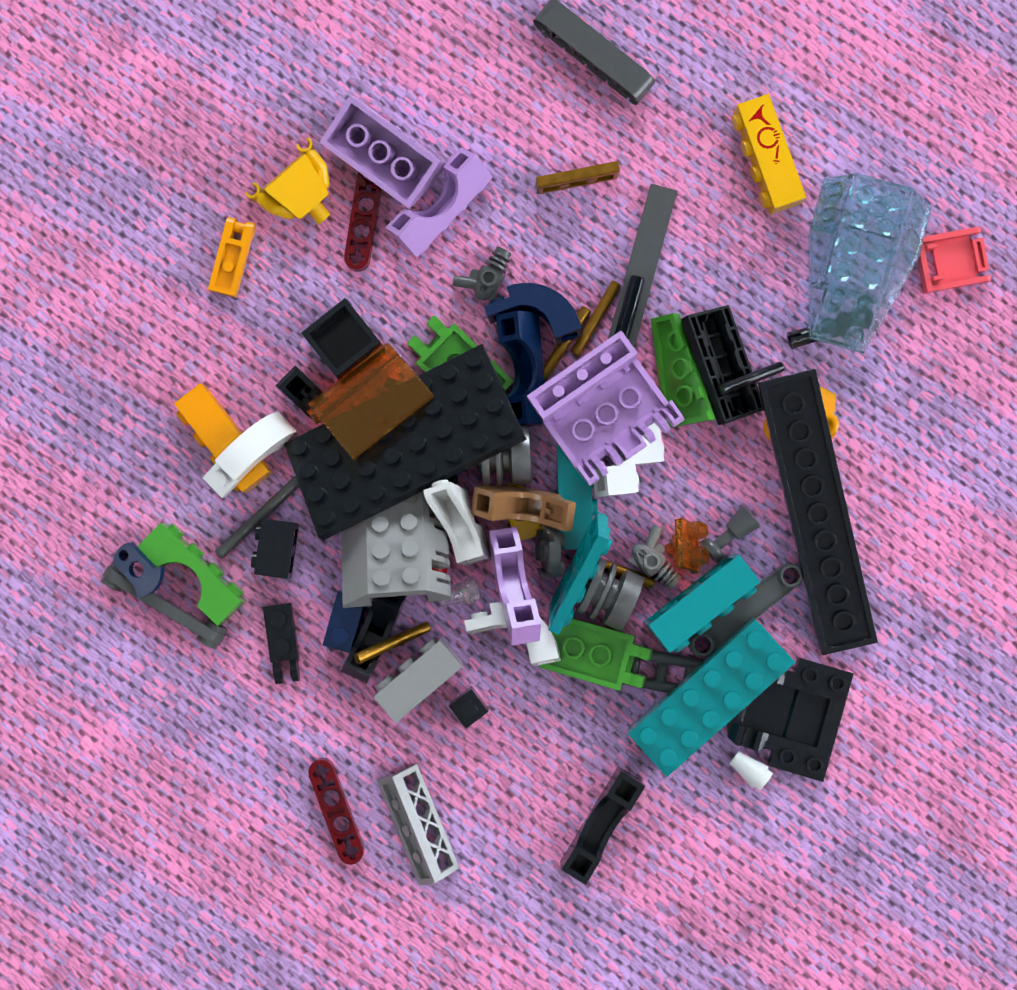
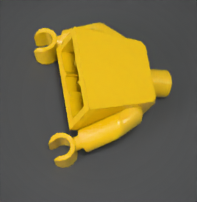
M306 138L309 144L308 148L302 149L299 144L296 145L300 154L298 158L265 187L261 188L257 183H252L257 188L256 194L249 195L245 192V195L272 215L290 220L295 217L301 219L308 213L319 225L330 215L329 211L321 203L329 195L327 191L330 184L327 164L315 150L312 140Z

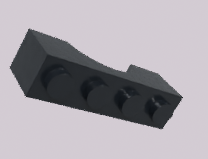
M620 766L616 768L560 861L562 871L583 884H587L601 861L603 851L613 831L621 819L632 810L644 790L645 784L641 779Z

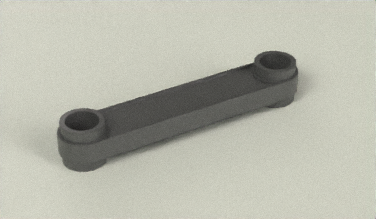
M112 561L104 571L101 582L113 590L120 592L123 589L136 597L135 587ZM155 592L145 597H136L198 634L196 639L212 649H216L226 636L225 633L228 629L225 626H217L209 618L205 623Z
M785 563L771 572L755 586L757 591L745 600L740 598L734 602L733 606L735 608L722 618L717 616L710 621L712 626L703 634L698 635L695 633L689 638L690 643L688 644L690 651L699 657H706L714 652L752 617L756 619L795 589L803 578L800 567L793 563ZM792 568L795 572V579L788 584L785 582L783 574L786 569ZM704 636L708 640V647L706 650L698 652L695 649V641L697 638Z

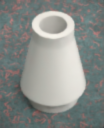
M740 751L736 753L729 763L752 789L755 787L759 791L766 785L773 774L768 770L769 766Z

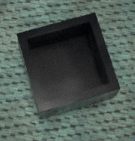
M346 298L301 332L339 381L383 348L379 339Z

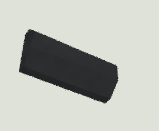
M726 305L683 317L681 321L717 424L723 425L763 411L764 408L757 383L723 396L717 391L718 385L752 372L730 306Z

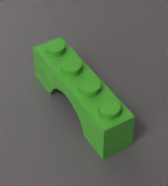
M160 523L137 547L157 567H163L175 562L190 567L198 576L201 584V597L197 607L217 626L223 625L246 601L242 597L244 591L234 582L229 584L222 577L224 572L214 562L210 564L202 558L204 552L193 542L189 545L182 538L184 532L174 523L171 525Z

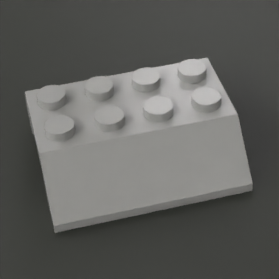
M424 491L342 531L343 608L372 606V598L427 594L429 602L451 599L450 576L432 570V568L445 569L450 566L448 534L438 519L430 517H436V515L427 503Z

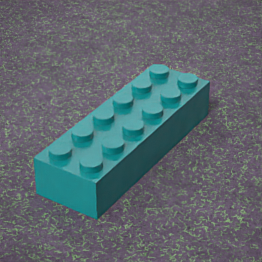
M752 617L628 728V735L664 775L668 777L796 662L766 629Z

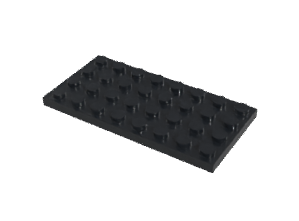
M483 344L288 441L284 445L317 536L324 541L432 487V483L447 480L527 440L489 355Z

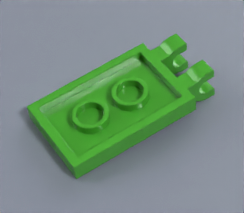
M435 315L427 322V326L437 336L427 346L415 335L407 343L421 357L416 362V365L423 372H427L477 347L455 323L448 329ZM490 358L504 390H506L514 381Z
M572 618L568 626H563L559 635L552 632L557 642L561 661L540 665V668L621 691L623 683L638 688L644 687L646 676L631 673L634 657L649 661L651 660L653 649L635 645L636 636Z

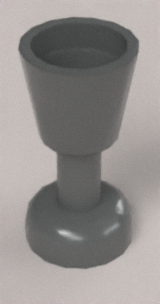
M742 506L726 524L727 530L716 540L704 538L699 542L702 549L717 564L724 557L721 549L734 538L739 540L760 527L755 518Z

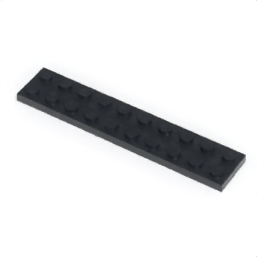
M816 369L758 382L820 653L827 655L878 643Z

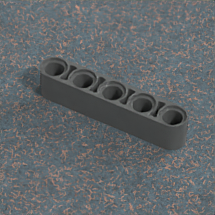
M549 0L534 18L533 23L538 30H544L543 34L562 49L565 47V51L584 65L586 63V68L604 82L608 81L607 84L625 99L629 97V102L637 105L655 84L654 78L648 71L558 0Z

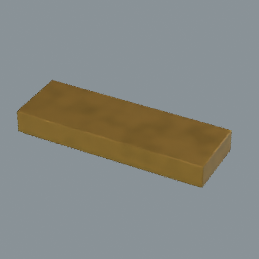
M614 161L538 176L535 183L537 193L544 194L615 180L620 172L619 163Z

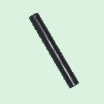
M777 362L718 385L717 391L722 396L783 372L784 365L782 362Z

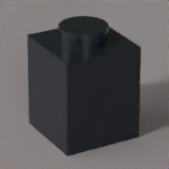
M473 686L449 703L450 709L465 729L489 711L488 706Z

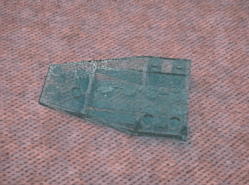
M859 173L823 179L809 229L810 339L865 353L920 256L932 207L913 188Z

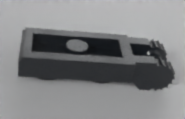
M292 603L263 607L270 663L273 662L272 669L275 684L283 683L284 676L281 661L290 660V676L293 682L300 681L298 658L300 657Z

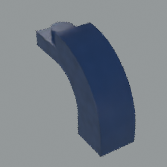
M518 283L507 286L510 297H497L484 306L490 324L496 322V315L517 310L539 313V316L549 324L557 345L583 336L580 321L572 305L560 293L544 285Z

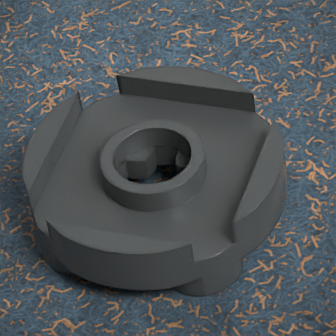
M540 524L539 526L543 530H537L535 539L536 560H541L542 568H537L538 574L541 579L562 577L564 574V563L561 560V550L565 548V534L558 532L556 528Z

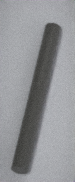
M296 475L215 550L221 558H224L256 528L257 524L261 523L262 518L266 519L300 487Z

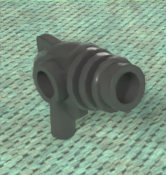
M497 246L495 251H492L493 256L490 255L488 257L489 260L485 261L486 265H482L479 271L473 269L469 277L454 275L453 286L474 289L475 297L478 300L495 299L497 290L505 278L503 274H506L507 270L505 268L508 267L507 263L510 262L511 253Z

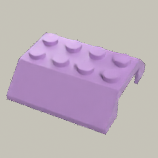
M619 331L527 395L543 425L575 470L589 486L600 479L594 470L595 468L603 477L608 474L607 467L601 459L608 455L612 462L619 466L623 463V460L618 452L628 460L647 447L643 437L649 443L654 442L656 438L653 431L648 428L650 425L655 423L661 431L667 433L671 430L667 421L673 427L684 421L683 415L672 400L667 401L637 359V351L622 331Z

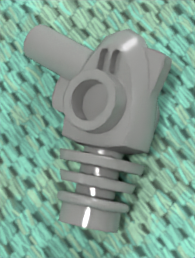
M653 525L645 545L637 544L633 546L629 562L639 567L650 578L657 574L653 580L657 581L661 577L659 583L662 584L666 581L664 587L667 586L673 589L682 577L678 574L677 570L672 573L674 567H670V562L665 564L667 558L662 554L665 548L658 543L663 528Z

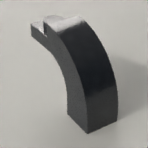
M407 596L373 598L372 606H370L361 631L343 664L341 672L365 683L368 682L381 655L364 663L357 664L354 654L390 638Z

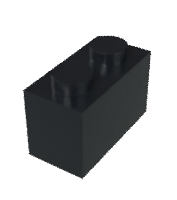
M262 518L261 524L258 523L255 530V540H259L257 551L253 552L251 558V568H255V575L285 579L292 578L299 523Z

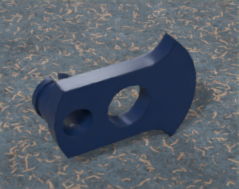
M134 542L126 543L117 550L113 563L133 584L136 590V597H145L153 594L163 581L164 567L155 566ZM137 562H140L143 566V573L140 577L136 576L133 571V565Z

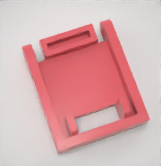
M980 227L924 236L913 240L924 294L991 281L990 275L977 276V273L990 270L984 239L977 238L970 241V236L981 233ZM930 251L933 254L937 274L930 277L925 253Z

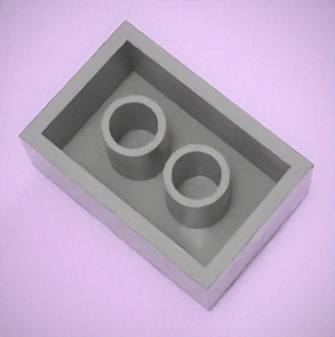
M433 637L421 647L420 652L422 655L417 659L413 655L397 668L400 673L396 677L389 674L375 687L378 692L374 695V699L395 724L462 668L464 662L443 637L438 641Z

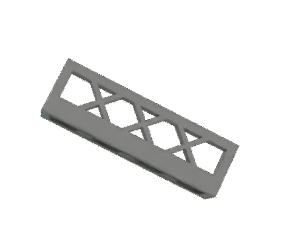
M418 764L411 765L396 774L377 780L418 884H435L458 870L460 867ZM412 774L415 782L413 791L407 789L403 777ZM417 801L423 802L425 806L424 817L418 816L416 812ZM428 826L433 828L436 833L434 844L430 843L427 839ZM439 853L445 856L449 865L441 871L437 864Z

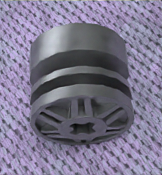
M521 425L527 440L478 464V471L482 477L483 486L490 485V473H497V485H502L504 472L510 473L512 484H531L528 425Z
M599 558L597 562L599 564L598 571L593 580L588 579L584 586L586 587V592L581 603H578L576 611L584 614L589 604H592L590 618L594 619L600 610L603 609L605 610L603 623L622 631L638 600L644 583V577L626 570L618 580L615 578L617 565L612 563L608 572L604 574L607 561Z

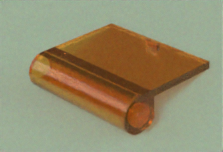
M386 342L308 403L310 409L306 412L316 424L322 422L354 460L431 400L434 395L393 347Z

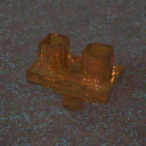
M683 518L675 519V534L672 535V543L665 545V553L673 555V562L676 563V568L690 571L691 574L700 573V566L709 563L707 548L699 546L698 543L699 539L708 536V526L700 521L690 522Z

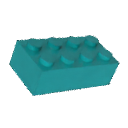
M730 554L643 623L664 650L669 653L672 651L678 653L690 643L688 639L695 633L701 635L712 626L710 621L715 617L720 616L722 618L735 608L733 606L734 602L740 598L745 600L757 591L755 586L760 583V580L739 554Z

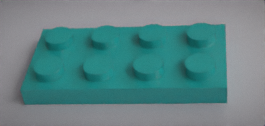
M596 513L549 603L548 630L558 635L563 626L570 624L574 614L572 609L575 603H581L586 592V587L584 586L588 579L593 580L599 567L597 562L600 556H605L610 549L612 540L609 539L611 528L608 527V516L602 513Z

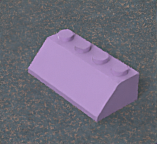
M351 95L319 142L408 209L432 187L443 171V166L446 164L364 102Z

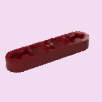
M358 172L344 253L346 265L355 272H361L369 266L382 191L373 182H371V191H376V194L369 191H360L361 188L367 189V181L360 172ZM363 198H370L374 202L373 208L368 212L361 211L358 208L359 201ZM358 225H366L369 228V234L366 238L359 239L354 235V230ZM352 242L359 245L367 244V248L361 246L360 254L365 259L364 261H359L358 265H354L353 260L350 259V256H355L357 251L356 245H352Z
M318 758L309 767L310 781L340 860L348 865L356 864L364 854L363 841L334 764L327 758ZM318 764H321L323 768L328 767L329 771L325 774L327 782L334 780L335 784H330L320 789L319 785H323L324 781L321 775L316 776L315 774ZM328 790L336 791L339 794V802L336 805L327 804L324 800L325 792ZM341 816L349 821V828L342 832L334 827V820ZM351 833L354 834V837H350V844L352 847L359 849L353 858L350 854L345 855L344 853L347 849L346 840L344 839L340 842L338 839L345 838Z

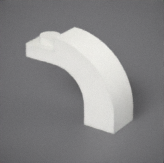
M278 411L264 417L242 433L215 459L216 463L205 474L203 479L221 498L226 497L252 468L268 455L279 451L297 430Z
M501 602L489 603L491 615H488L487 612L472 614L471 619L464 620L466 632L472 635L507 628ZM541 618L540 641L526 643L530 663L533 667L561 661L554 635L548 630V626Z

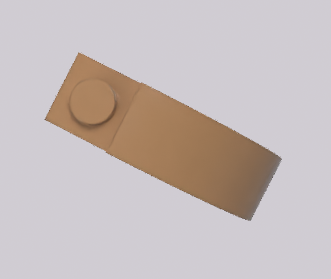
M503 485L474 486L471 514L490 521L505 519L526 520L541 523L562 531H572L576 502L563 499L560 494L532 488Z

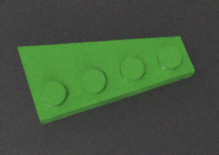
M671 313L652 318L651 325L659 390L668 402L671 400L674 402L684 417V421L675 427L716 420L680 314ZM667 421V423H668V425L670 426V428H674V427Z

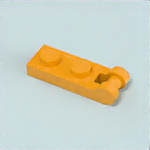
M227 217L208 286L210 292L237 298L251 242L255 235L256 223L248 221L241 223L236 218ZM235 233L242 234L241 241L233 239V235Z

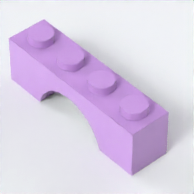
M461 147L443 166L445 184L439 199L429 208L420 211L404 207L385 227L400 245L415 257H418L429 248L432 241L448 228L450 222L467 208L468 203L478 193L482 192L487 183L493 178L476 154Z
M517 527L489 531V552L511 646L540 641L541 621L536 601L532 599L527 585L523 549Z

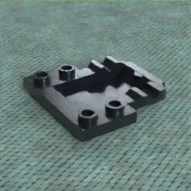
M797 657L793 672L787 670L726 724L727 737L737 746H743L754 751L762 749L771 750L767 763L770 767L824 782L854 673Z

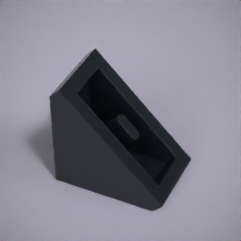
M294 366L275 385L311 419L331 401L297 366Z

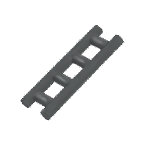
M653 650L651 660L649 661L658 662L655 679L646 677L643 688L668 693L678 684L666 681L668 665L685 667L684 679L704 660ZM634 657L631 673L639 674L640 663L644 659Z

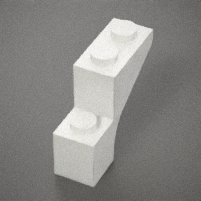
M655 423L648 427L655 435L656 440L649 443L643 437L647 447L628 460L619 453L623 463L619 466L614 463L607 466L608 474L604 477L597 469H594L600 478L594 483L595 498L639 492V476L635 466L664 461V444L661 440L660 428Z
M448 480L432 483V488L423 490L427 503L450 538L456 562L466 566L490 559L491 556L484 527L475 523L474 515L471 514L472 507L468 491Z

